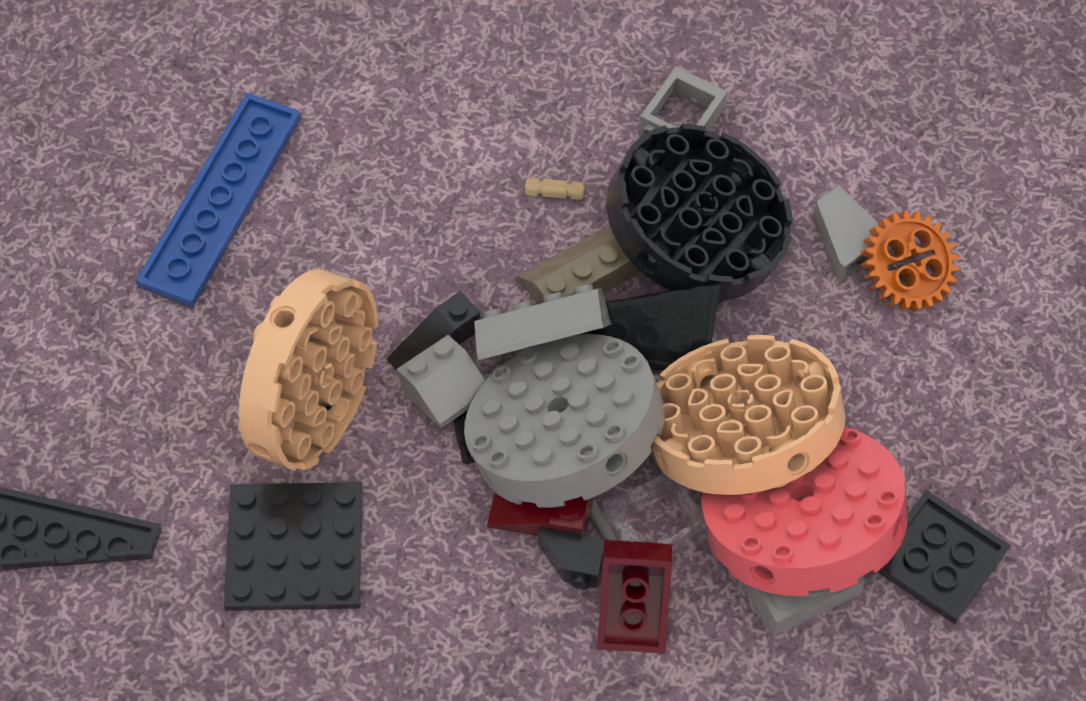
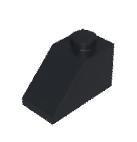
M539 527L538 546L563 581L569 582L572 587L577 589L597 588L603 560L604 539Z

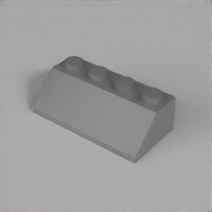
M592 284L573 288L575 295L564 298L562 293L558 292L543 296L544 303L532 306L531 300L512 304L514 311L502 314L500 308L482 312L483 319L474 321L478 360L611 325L602 288L593 290Z

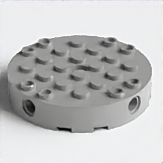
M577 334L524 348L516 356L494 369L470 403L465 419V441L485 482L499 496L520 505L522 502L536 503L537 507L565 506L566 500L581 496L584 500H588L613 488L630 476L652 452L651 444L656 435H661L664 425L663 397L648 362L632 345L611 336Z

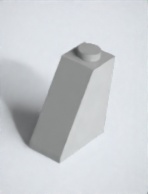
M837 186L830 192H823L816 199L813 218L836 278L841 282L861 267L860 264L868 260V257L860 254L862 250L870 248L863 240L872 236L869 230L874 226H878V223L843 188Z

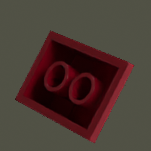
M494 493L487 527L538 536L539 527L586 535L594 497L584 500L581 496L566 500L565 506L537 507L536 503L522 502L521 505L516 504Z
M604 539L597 649L665 654L672 572V544Z

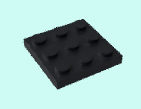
M926 490L908 513L907 529L901 546L878 573L956 624L1008 552L1011 545Z

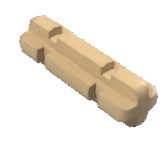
M527 178L525 194L538 196V193H541L542 197L566 199V196H571V199L582 200L585 186L583 182L572 181V184H567L568 181L543 179V182H541L539 178Z

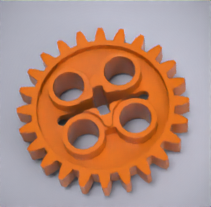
M908 210L901 212L899 216L894 212L887 216L888 219L883 218L878 221V226H874L869 230L872 236L863 240L870 248L860 252L861 255L868 257V260L860 265L863 268H869L870 272L864 276V279H873L874 283L871 285L870 290L879 288L881 292L878 299L882 300L887 296L890 297L889 307L900 303L901 311L911 306L912 311L915 312L920 310L922 306L927 309L933 306V302L936 304L943 300L942 295L951 293L948 285L957 282L951 274L960 270L959 267L952 264V261L958 259L959 255L951 254L950 249L954 248L956 243H947L946 239L949 237L950 232L941 234L939 230L942 223L939 222L932 226L931 216L928 215L921 220L920 211H916L911 216ZM914 236L919 238L921 247L916 245ZM887 246L893 248L895 257L889 254ZM928 251L933 252V256L923 258L915 263H909L892 271L887 269V266L897 264L904 259H911ZM926 265L932 269V276L927 273ZM899 274L905 278L906 286L902 285L899 281Z

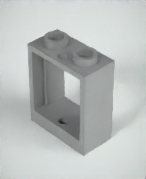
M675 67L641 114L639 132L644 135L661 126H667V128L676 127L656 117L672 93L706 109L696 125L706 126V131L709 132L726 107L728 91Z

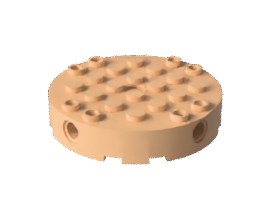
M314 269L300 275L287 286L280 296L277 295L273 298L270 310L263 323H259L254 330V343L247 359L239 398L238 430L241 432L245 446L254 456L296 471L298 468L307 470L319 463V456L323 452L329 454L340 441L364 396L366 386H363L366 367L369 369L373 368L377 342L372 341V328L375 329L378 326L377 307L371 290L364 283L323 269ZM328 406H332L331 409L328 411L325 408Z
M749 335L747 336V341L729 344V340L724 339L702 346L682 356L660 374L661 380L657 385L663 397L665 418L661 435H656L650 447L653 459L665 475L678 484L696 491L720 495H739L781 488L787 485V483L813 471L816 466L829 456L839 442L845 425V409L838 374L833 364L823 353L806 343L794 339L787 343L775 341V336Z

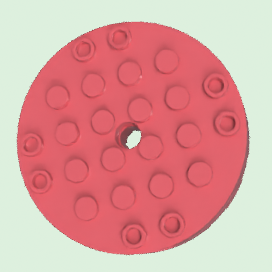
M844 427L842 436L833 451L813 471L787 483V485L781 488L739 495H720L702 492V511L708 544L717 562L721 561L729 569V574L740 582L752 588L777 595L809 596V591L828 588L829 592L832 593L858 584V578L870 571L878 572L890 561L901 546L907 529L908 513L905 482L898 462L878 441L856 429Z

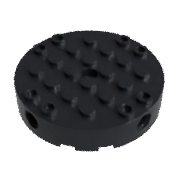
M681 124L680 127L674 128L661 126L645 133L630 147L613 173L608 185L606 196L607 216L617 243L628 259L643 274L668 290L721 282L718 301H726L744 296L763 283L784 257L792 238L790 236V225L793 222L790 202L789 199H784L779 188L781 182L774 171L756 152L738 139L726 133H722L720 136L706 131V126L695 124Z

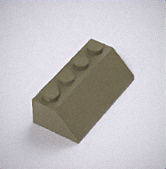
M609 225L518 275L517 278L536 304L544 303L543 296L561 292L564 298L575 295L573 288L592 284L593 290L602 288L604 294L638 275L641 271L625 255Z

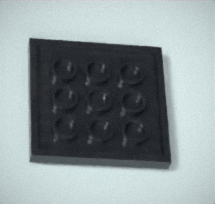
M362 482L230 484L224 593L225 611L359 609Z

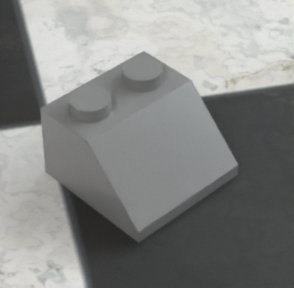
M449 335L396 369L404 393L440 428L469 409L475 394L486 381L466 350Z

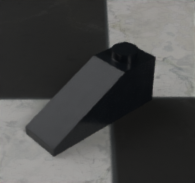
M461 291L436 307L387 357V361L396 370L447 335L459 345L475 334L474 321L481 319L480 311Z

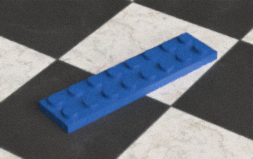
M246 92L136 279L137 287L192 308L194 307L301 119L300 111Z

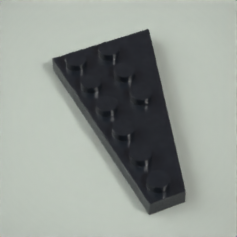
M721 282L605 301L611 325L581 334H600L620 339L636 348L644 356L651 369L665 370L669 365L687 353L712 343Z
M0 487V570L152 559L162 532L161 524Z

